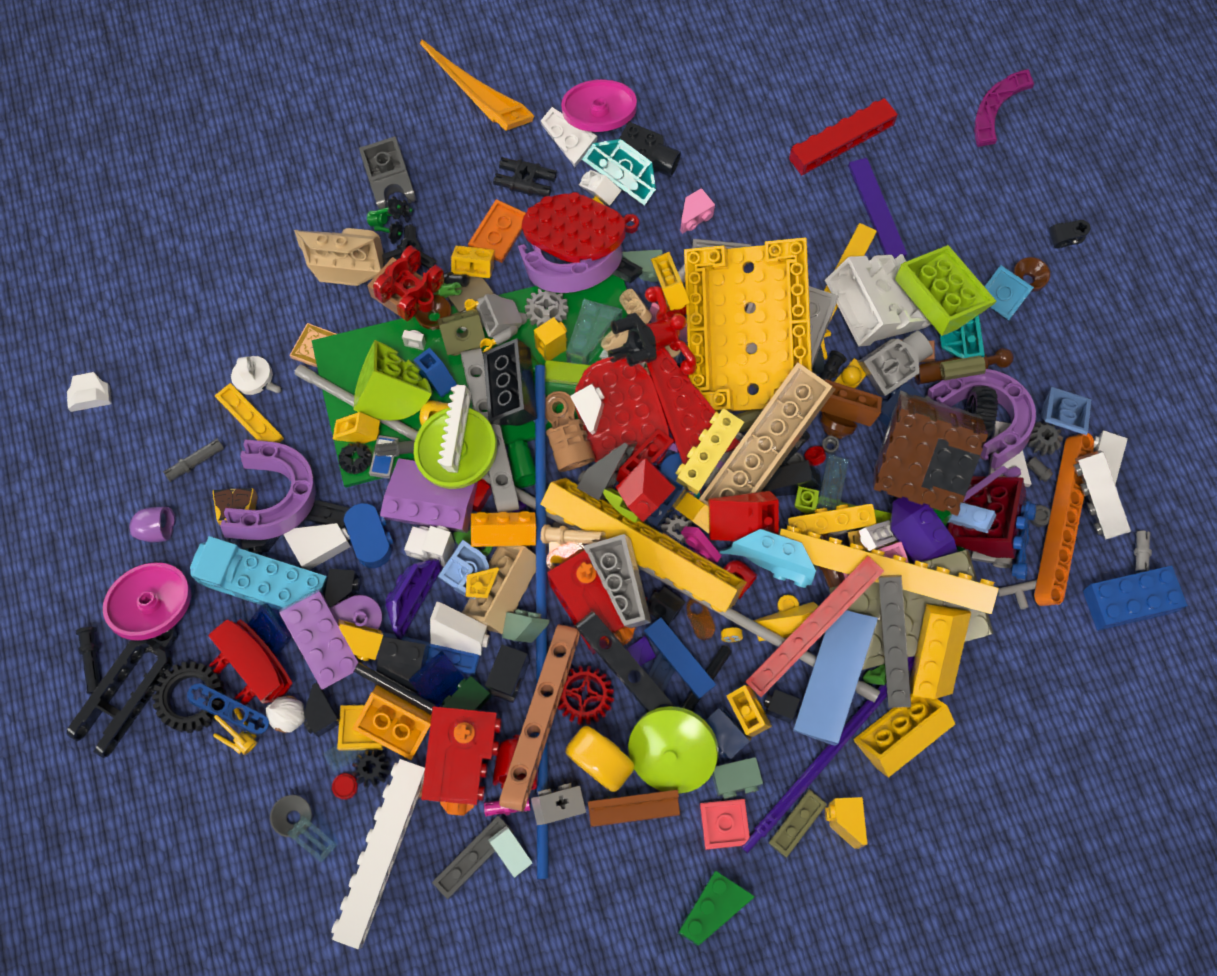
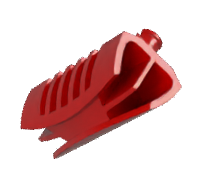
M227 619L208 635L221 651L220 655L209 664V667H215L213 671L220 674L230 663L247 684L235 696V700L242 699L241 704L246 706L255 695L262 704L273 702L278 697H283L291 687L292 681L276 656L264 641L241 619L237 623Z

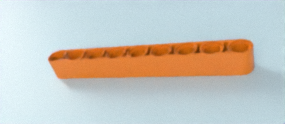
M1089 433L1087 435L1078 434L1070 436L1065 441L1034 593L1035 601L1039 606L1059 605L1065 597L1084 500L1080 484H1083L1081 476H1077L1073 465L1076 464L1075 458L1093 452L1094 439Z

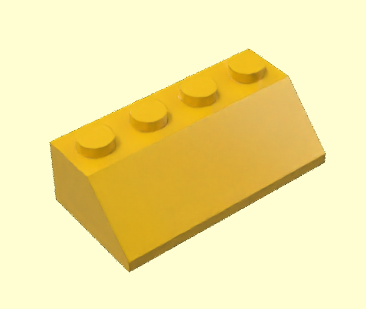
M926 604L910 677V690L913 696L937 699L953 694L971 611Z
M911 693V707L892 708L855 737L854 741L874 767L889 778L955 725L946 704L938 699L913 696Z

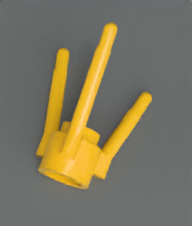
M238 708L234 709L238 719L242 720L244 717ZM218 715L214 716L234 737L233 741L235 744L214 733L213 736L234 749L238 754L242 753L243 755L249 753L256 746V735L249 732L244 733L243 731L238 734Z

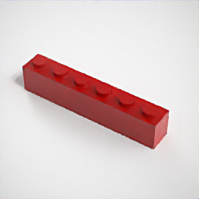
M885 98L880 101H874L869 107L858 110L849 118L845 117L836 125L828 126L823 132L810 136L802 143L795 144L791 148L789 160L802 176L894 126L898 114Z

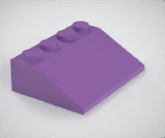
M398 458L384 495L380 516L391 521L436 528L437 526H443L451 531L468 533L478 481L460 489L442 488L427 480L419 471L415 461Z

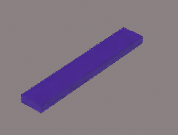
M864 158L849 162L848 167L873 228L877 230L876 235L884 255H892L896 259L900 254H903L904 258H906L907 252L868 159Z

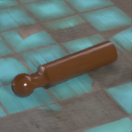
M1001 348L994 355L986 356L985 354V368L988 369L989 365L994 364L1001 368L1008 367L1014 359L1012 351L1007 348ZM954 357L919 364V374L914 376L916 383L920 385L944 380L941 376V362L960 358Z

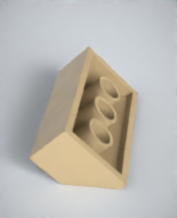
M525 546L497 547L489 562V569L498 567L499 570L488 598H469L462 611L463 614L487 625V630L503 633L506 612L513 613L517 609L522 595L527 590L530 580L536 573V555Z

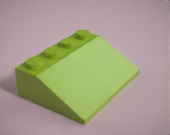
M949 245L902 263L895 277L897 283L941 336L959 329L996 303L995 298Z

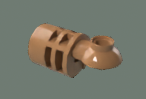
M562 391L552 392L545 398L546 419L552 424V428L546 431V435L549 438V444L553 450L558 471L574 470L595 461L590 441L587 440V432L583 428V420L575 419V404L570 395ZM563 404V411L557 414L556 406Z

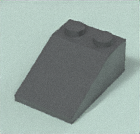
M637 442L623 443L586 471H582L578 478L580 483L577 488L597 500L606 498L603 494L604 489L614 488L617 483L616 478L619 468L630 458Z

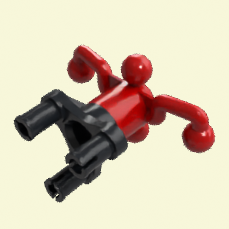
M659 286L649 287L645 292V298L651 303L658 302L657 321L645 324L637 313H631L626 318L612 321L611 329L614 334H619L626 330L629 331L626 343L621 347L609 350L608 357H614L610 359L612 363L626 358L628 365L633 367L643 362L655 361L657 358L656 350L670 346L674 351L681 350L686 358L680 366L682 373L692 375L696 371L697 360L687 344L679 340L680 330L684 329L687 323L686 318L681 314H675L671 319L668 318L666 314L667 303L662 288Z

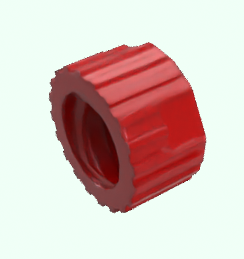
M634 214L625 215L623 217L626 226L625 232L635 233L639 227L638 217ZM629 221H632V222L635 223V224L632 225V226L626 225Z

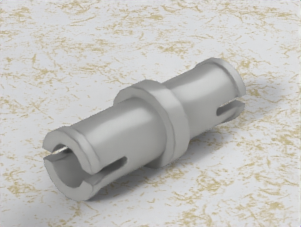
M1137 531L1136 548L1134 549V555L1136 556L1135 573H1139V571L1141 573L1150 571L1149 557L1152 555V550L1150 549V532Z

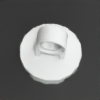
M259 356L238 358L231 374L232 383L245 395L260 393L263 391L262 388L272 380V368L265 359Z

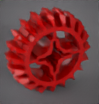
M579 666L578 673L572 668L570 669L572 676H567L559 701L563 703L559 704L557 708L558 710L566 709L562 713L563 717L571 714L569 719L571 723L575 718H578V725L582 724V719H586V724L590 725V718H593L598 723L599 718L597 715L599 714L605 718L606 713L603 709L610 711L611 706L607 703L614 702L613 697L607 696L614 693V689L608 688L611 685V681L603 682L606 679V674L604 673L598 677L600 672L598 668L595 669L594 673H591V666L587 667V672H583V667ZM584 679L581 687L569 689L574 682ZM590 680L599 685L603 695L591 690ZM587 686V693L590 697H587L582 705V698L579 694H582V691H585ZM566 696H570L579 702L578 711L569 705ZM601 702L594 710L585 712L589 703Z

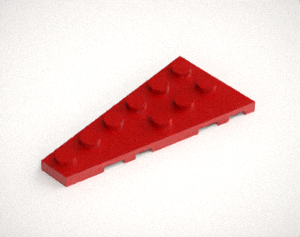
M663 347L656 350V360L649 363L646 362V365L655 385L681 462L686 465L690 459L687 457L693 446L698 447L701 442L698 438L704 429H710L712 426L710 420L716 411L700 391L694 387L688 376L682 373L677 362ZM734 438L725 453L735 450L740 441Z

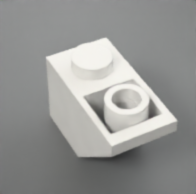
M592 170L583 175L582 181L579 184L584 190L609 206L621 192V189L607 176Z

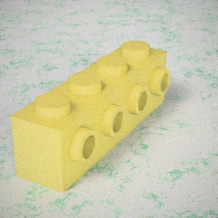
M722 409L720 414L716 412L710 420L712 426L709 430L704 429L698 438L701 441L697 448L695 446L692 447L687 455L690 459L686 465L682 463L675 473L678 475L676 482L682 486H687L688 490L696 495L744 424V421L725 409Z

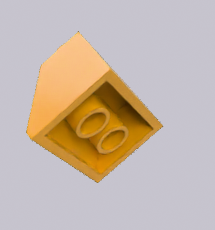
M535 512L471 513V547L536 545Z
M376 685L352 729L412 760L431 725L432 714L421 710Z

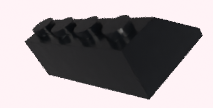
M517 338L483 352L489 423L493 425L520 426L536 420L537 410L530 348Z

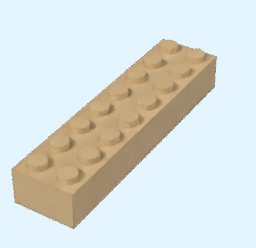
M797 362L699 500L709 507L710 498L761 492L833 394L835 388Z

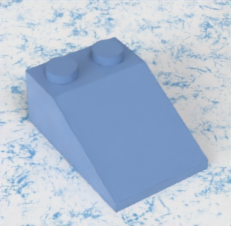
M1051 387L1042 406L1041 417L1045 422L1087 435L1091 399Z

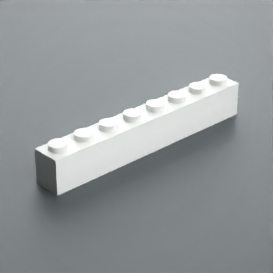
M401 759L399 763L394 764L391 771L393 779L383 792L384 803L376 811L374 820L377 821L374 829H370L366 838L368 845L366 851H362L357 864L360 866L357 874L354 873L349 883L351 890L349 896H345L342 901L340 910H343L340 920L336 919L333 925L332 933H334L332 940L356 949L363 948L421 792L425 773L424 767Z

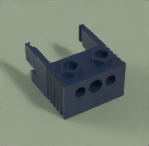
M663 472L661 473L676 489L647 518L656 527L665 524L666 518H669V515L672 514L671 512L674 511L687 494L686 490L688 489L687 486L680 487Z

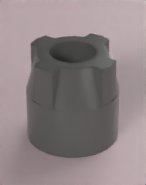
M828 436L823 440L822 448L831 456L838 451L839 441L834 436ZM833 444L835 448L833 450L827 449V445Z

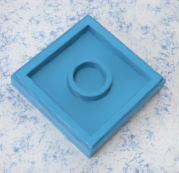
M1000 265L984 286L996 300V303L990 308L1008 321L1034 288L1002 265Z

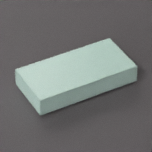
M507 826L488 840L514 878L532 864V861Z

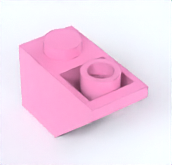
M702 188L685 199L680 229L682 234L686 231H692L699 223L710 220L714 215L715 204Z

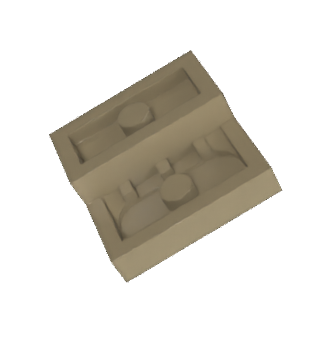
M468 276V286L455 288V290H462L461 294L447 297L457 312L466 311L465 301L467 299H473L476 302L478 298L484 297L486 294H494L482 277Z

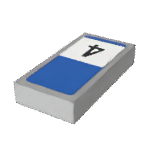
M378 435L376 444L392 443L394 440L399 442V439ZM374 452L369 471L370 476L391 479L395 457L393 455L378 457Z

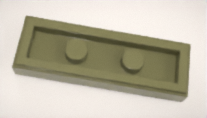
M808 790L768 844L787 858L827 803L811 790Z

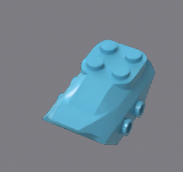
M759 529L734 541L732 546L722 549L719 553L744 556L754 564L774 573V578L783 581L786 578L793 580L795 585L806 588L807 585H812L819 567L812 563L803 543L781 536V529H779V535Z

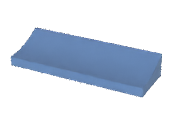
M846 610L826 630L793 731L833 746L839 743L877 623V617Z

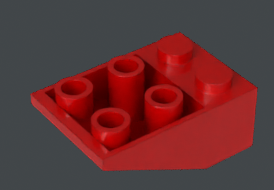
M771 491L709 499L710 540L737 541L759 529L779 535V500Z

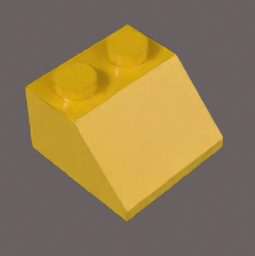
M835 798L828 803V807H825L826 821H829L830 827L854 849L866 846L867 836L863 798Z

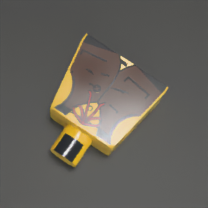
M253 488L213 490L218 524L221 525L222 520H226L224 515L225 508L255 510L258 499L256 491Z

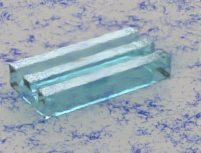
M303 815L299 823L296 822L294 828L289 830L287 834L322 862L337 844ZM306 824L323 840H325L329 844V846L326 848L321 842H319L308 831H306L303 828V826ZM298 831L319 847L323 853L320 855L297 836Z

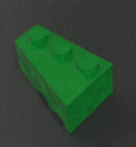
M715 871L678 933L699 946L755 896Z

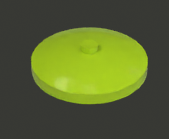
M447 408L432 415L419 429L414 442V459L419 471L434 485L446 489H460L476 483L490 470L497 454V437L489 421L479 412L469 408L458 473L448 472L438 463V460L443 458L439 454L440 451L444 450L440 446L441 443L445 442L442 435L447 434L443 430L444 427L448 426L445 419L450 418L446 412L451 409Z
M667 706L654 709L640 718L630 735L628 752L629 758L634 763V770L643 781L657 790L663 792L678 790V794L696 790L709 780L718 760V743L711 727L699 715L684 708Z

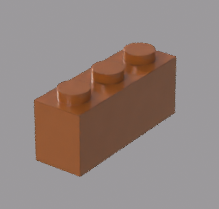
M824 380L833 386L835 391L820 411L871 427L881 414L882 397L830 380Z

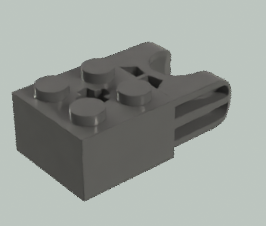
M396 136L359 148L379 210L387 208L386 201L395 192L404 194L408 203L417 201Z

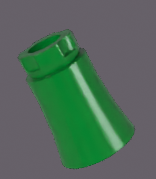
M523 440L514 441L508 445V457L514 486L517 488L535 485V464L530 448H528L527 442Z

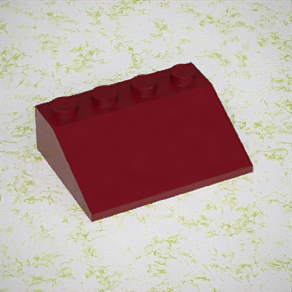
M973 476L968 490L986 477ZM997 477L963 502L995 511L996 517L988 533L949 522L948 531L954 538L956 546L992 558H1015L1016 549H1013L1014 537L1019 536L1020 529H1016L1017 517L1021 516L1022 504L1025 505L1026 499L1023 477Z

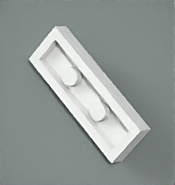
M890 520L859 531L861 542L869 551L897 541L890 530Z

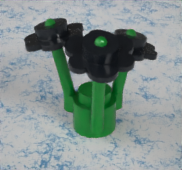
M393 196L386 201L387 208L369 211L367 222L370 227H374L375 231L389 233L388 238L390 242L395 244L402 236V225H399V222L396 221L389 228L382 226L387 223V216L399 219L403 215L406 223H408L410 216H412V208L410 204H407L406 200L402 202Z

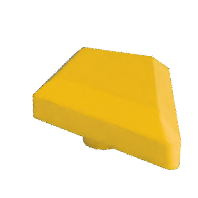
M496 567L467 575L465 597L488 598L499 568Z

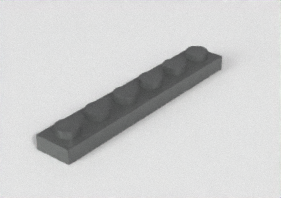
M902 575L879 576L888 707H911Z

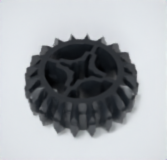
M976 386L967 398L965 410L972 414L982 415L988 433L987 441L996 424L998 396L993 388Z

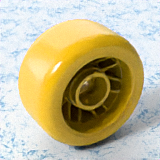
M589 726L582 727L565 749L566 755L574 763L611 792L618 791L634 771L633 761L611 740Z

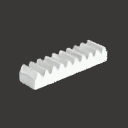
M465 385L451 387V391L454 393L449 396L452 400L451 403H448L451 410L446 412L450 418L445 419L448 426L444 427L443 430L447 434L442 435L445 442L441 443L440 446L444 450L439 452L443 458L439 459L438 463L448 472L458 473L471 399V392Z

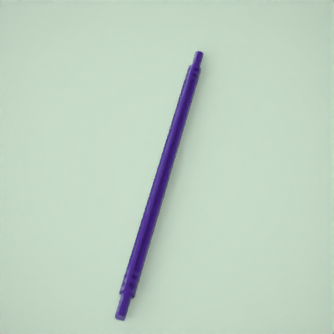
M915 656L908 657L909 671L913 667ZM887 682L885 685H880L877 689L880 691V694L876 701L867 700L844 726L839 743L836 746L829 744L773 809L765 815V818L759 822V825L754 828L755 832L741 846L744 852L748 854L762 837L765 838L767 836V833L772 830L773 826L777 824L793 803L888 696Z

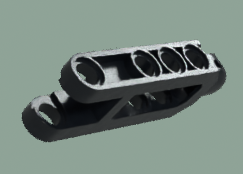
M172 627L165 633L146 640H130L69 725L66 732L67 736L75 741H80L85 737L101 713L105 712L113 717V719L103 732L104 736L93 752L102 758L108 757L149 701L152 694H154V686H159L160 684L158 681L159 677L164 678L166 676L164 672L167 669L170 671L172 668V656L169 649L176 640V629ZM148 652L155 654L158 660L148 674H144L143 677L145 678L136 691H132L130 694L131 698L120 711L110 705L109 702L143 654Z

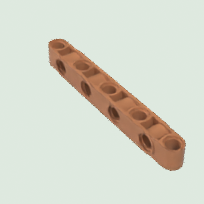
M558 624L555 629L500 796L499 804L501 807L521 812L526 807L579 641L580 633L574 627ZM559 653L565 654L563 657L556 656ZM547 692L553 693L549 697L543 696V694ZM534 732L540 733L536 738L529 737ZM520 774L527 775L523 780H516V777Z

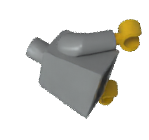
M486 294L484 297L478 298L476 302L473 299L465 301L466 311L477 308L488 336L493 337L491 340L485 338L481 341L480 348L489 346L483 352L492 349V346L495 344L498 346L509 340L518 332L519 327L526 323V314L518 311L513 300L502 298L496 294Z

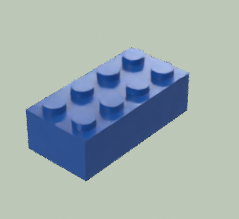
M1172 566L1093 583L1083 590L1097 631L1177 613L1188 606Z

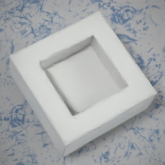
M404 330L402 335L404 346L424 350L426 345L424 334L416 330Z

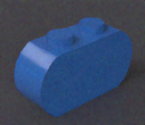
M361 503L352 506L344 516V523L356 557L360 564L367 568L381 567L389 561L392 555L390 545L394 544L390 532L385 533L383 526L387 525L386 521L378 514L376 508L370 504Z

